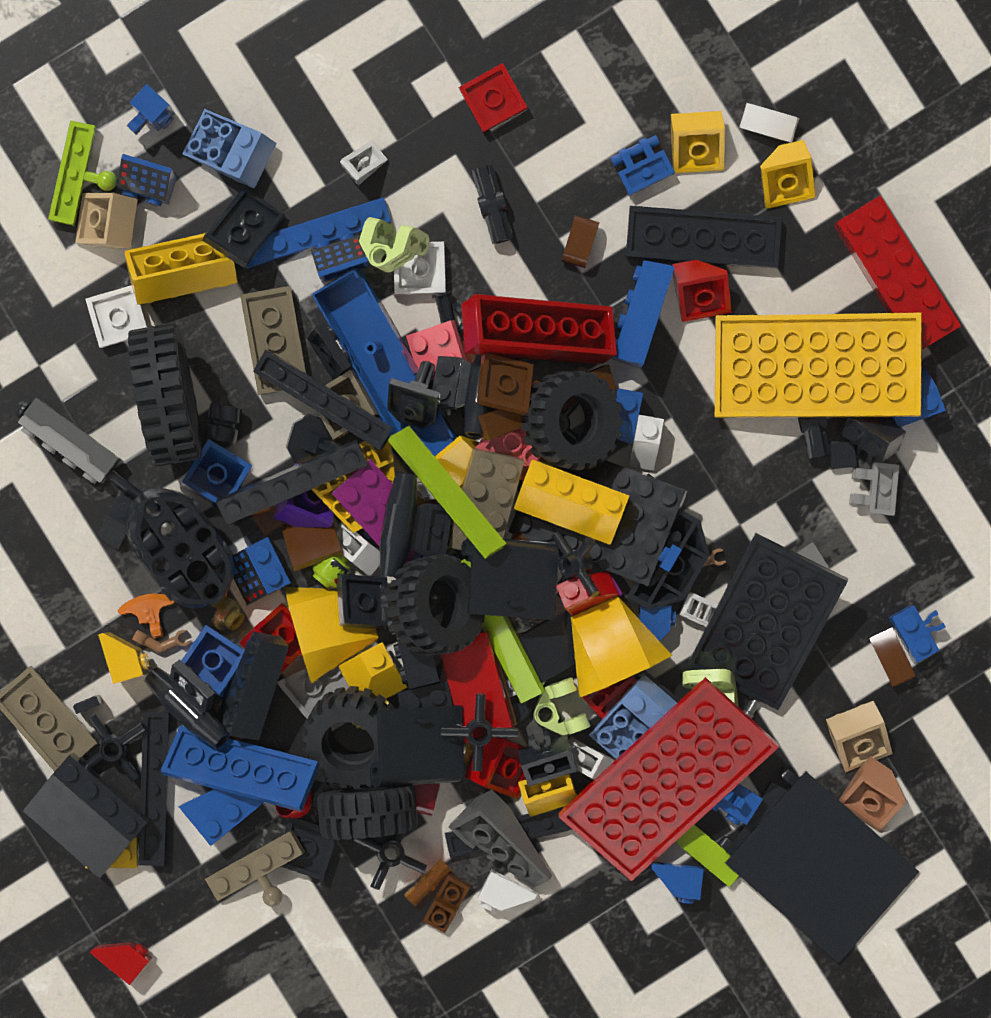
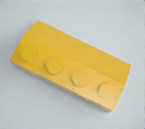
M206 233L124 251L137 305L237 283L234 261L203 242L202 240Z
M532 459L514 509L611 545L629 495Z

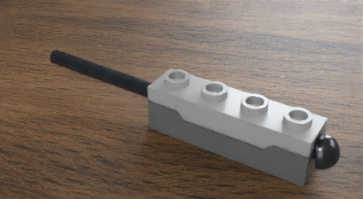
M35 398L32 404L29 401L18 403L15 413L20 419L18 423L23 426L21 431L32 439L37 436L43 440L42 446L49 452L54 454L58 451L64 456L62 461L71 468L75 469L78 466L84 470L83 476L90 482L95 484L99 481L104 484L106 480H110L134 499L143 493L114 471L121 461L120 457L45 402ZM152 501L146 508L154 513L158 508V504Z

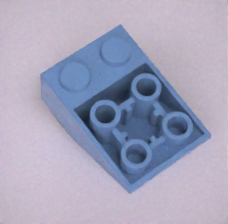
M204 109L182 154L235 181L255 188L277 143L257 130Z
M642 674L593 729L589 736L617 759L675 706L677 702L645 674Z

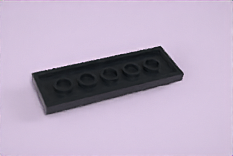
M629 206L626 257L681 262L699 260L707 264L777 269L782 217Z

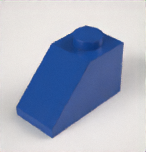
M639 604V620L660 641L670 632L671 626H675L676 611L671 610V605L647 609Z
M654 861L651 863L652 870L673 896L679 898L678 902L692 904L694 899L700 900L704 870L702 867Z

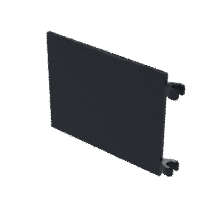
M784 767L779 774L792 785L790 789L739 847L726 836H723L718 843L731 854L724 862L839 963L919 871L806 770L798 778L787 767Z

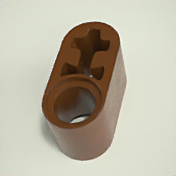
M575 215L561 261L586 268L600 222Z

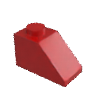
M609 571L588 574L599 590V594L593 598L590 597L577 577L556 585L565 609L572 616L619 595Z
M133 942L97 945L90 952L128 985L135 980L152 959L148 955L150 951L141 943L136 945Z

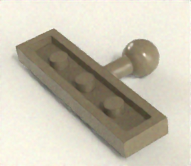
M291 830L212 874L205 880L217 901L258 880L264 891L262 896L264 903L269 907H276L282 902L283 894L279 888L272 886L266 874L302 855L305 851L294 831Z

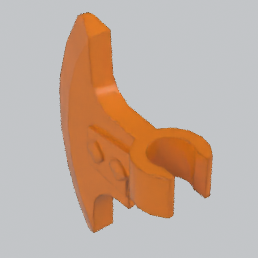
M146 594L127 601L117 611L121 615H136L140 625L150 624L151 636L155 639L163 637L159 614L161 609L173 605L175 602L173 600L170 602L165 594Z

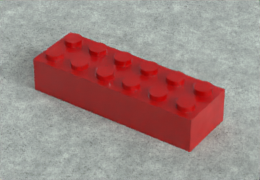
M881 195L835 223L836 231L886 312L922 314V349L961 326Z
M474 294L461 304L466 354L483 355L484 353L503 357L601 365L617 355L611 306Z

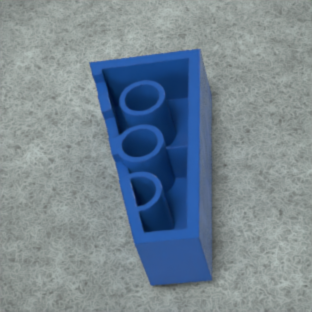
M212 789L182 803L178 807L207 843L212 846L264 802Z

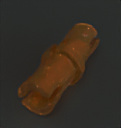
M440 858L426 874L419 876L420 880L404 896L416 906L426 894L437 888L436 885L451 871V868Z

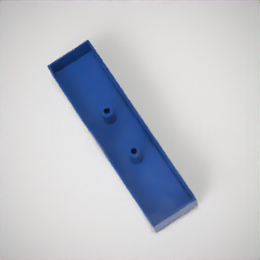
M354 268L312 293L311 295L328 325L334 330L340 346L350 356V363L382 420L395 428L391 435L410 426L434 456L452 443L457 436L440 408L436 424L424 429L398 422L387 410L388 388L391 378L410 383L411 380L415 381L419 369L362 269Z

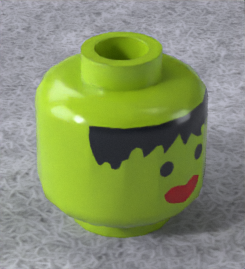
M342 555L331 557L313 565L312 569L315 572L313 577L326 588L330 586L337 587V577L340 574L350 573V567L346 564L348 559Z

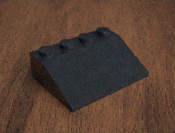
M75 753L70 754L23 810L27 816L99 879L150 822V819Z

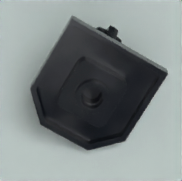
M422 361L415 381L411 380L410 383L391 378L388 388L387 410L398 422L421 429L436 424L439 413L440 392L430 390L429 388L435 370L433 363Z
M308 414L293 422L286 449L293 462L301 464L340 447L343 436L333 440L321 417Z

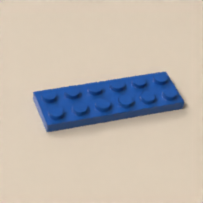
M179 726L162 766L161 773L172 778L302 812L320 764L318 761L230 738L220 748L215 749L192 734L185 727Z

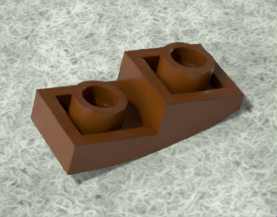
M893 628L869 638L893 688L916 677Z
M448 873L423 922L445 933L469 891L471 884Z

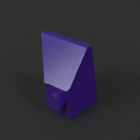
M310 489L277 503L273 518L294 527L332 526L334 513Z

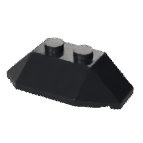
M680 509L666 545L669 549L672 544L682 549L669 572L659 567L662 563L660 561L651 586L648 587L635 582L627 596L628 598L647 609L679 602L686 598L710 556L699 519Z

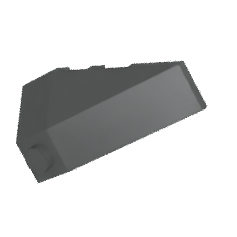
M493 790L473 800L448 826L466 845L472 849L477 846L488 853V859L493 862L497 859L507 865L510 873L535 888L551 879V873L512 810Z

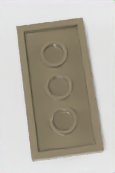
M291 286L240 295L253 370L264 351L269 350L306 373ZM254 373L258 395L283 391Z
M473 447L462 490L503 538L524 460L523 458ZM453 521L447 545L450 548L461 550L462 542L466 540L467 536Z
M29 666L0 692V710L54 772L70 754L75 753L81 758L98 743L33 666Z

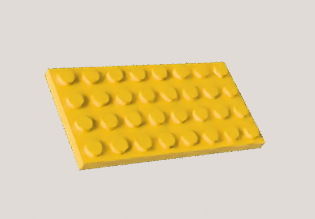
M922 314L716 316L715 418L921 417Z

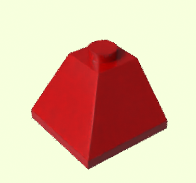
M699 260L672 264L675 267L673 279L682 322L732 313L727 270Z

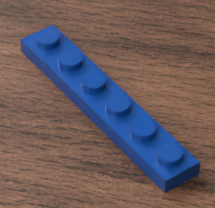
M384 197L274 232L246 268L248 269L314 248L315 245L325 241L339 240V237L346 234L354 233L355 235L361 233L364 223L369 217L392 223Z

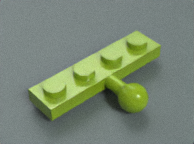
M70 120L48 218L50 221L75 226L84 181L96 183L104 191L113 190L117 185V177L111 171H103L100 174L87 171L97 128L94 125Z

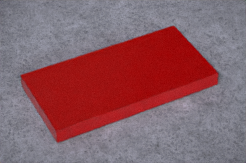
M488 631L479 633L478 636H475L474 642L461 651L441 654L454 705H462L463 727H466L471 720L475 719L476 693H485V719L490 722L492 727L514 728ZM477 727L472 735L480 738L484 736L486 728ZM463 737L464 744L470 743L466 737Z

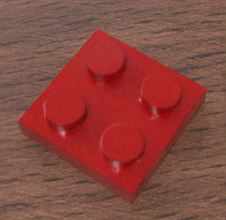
M503 63L458 87L483 133L527 109L526 103Z

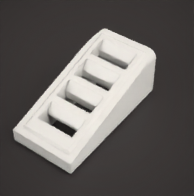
M688 592L679 615L706 627L712 609H716L718 604ZM694 600L699 601L694 614H689ZM703 604L708 605L703 619L698 618Z

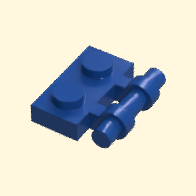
M656 135L648 139L645 137L639 140L638 144L628 149H620L618 154L610 157L614 167L621 163H624L626 169L618 172V175L629 196L675 174L664 150L656 154L652 150L653 147L660 144ZM644 153L646 159L634 164L631 158Z

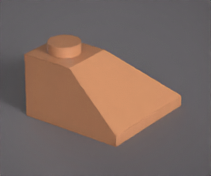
M871 756L858 769L839 799L857 817L878 831L890 821L906 802L892 770Z

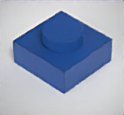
M673 544L670 549L665 546L658 558L662 562L659 567L669 572L682 549Z

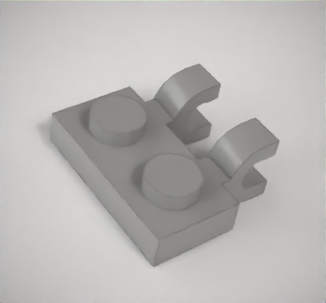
M873 462L872 470L852 469L851 479L870 480L869 495L850 494L849 504L867 505V513L895 516L899 465Z

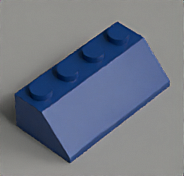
M645 260L642 267L636 266L632 280L637 282L634 291L629 289L625 304L629 305L626 315L621 313L617 325L621 332L619 338H615L617 355L612 360L640 369L644 365L675 268L674 266Z

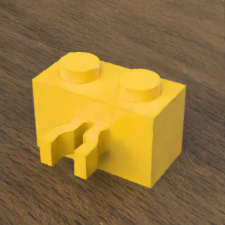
M570 774L532 786H528L526 780L518 782L530 817L566 806L577 796Z

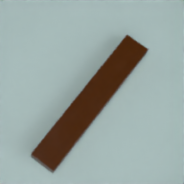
M603 365L586 372L596 374L599 379H604L610 385L608 389H617L610 365ZM570 397L564 403L561 411L580 403L574 397ZM493 409L478 416L485 440H492L521 428V423H524V416H521V414L500 409Z

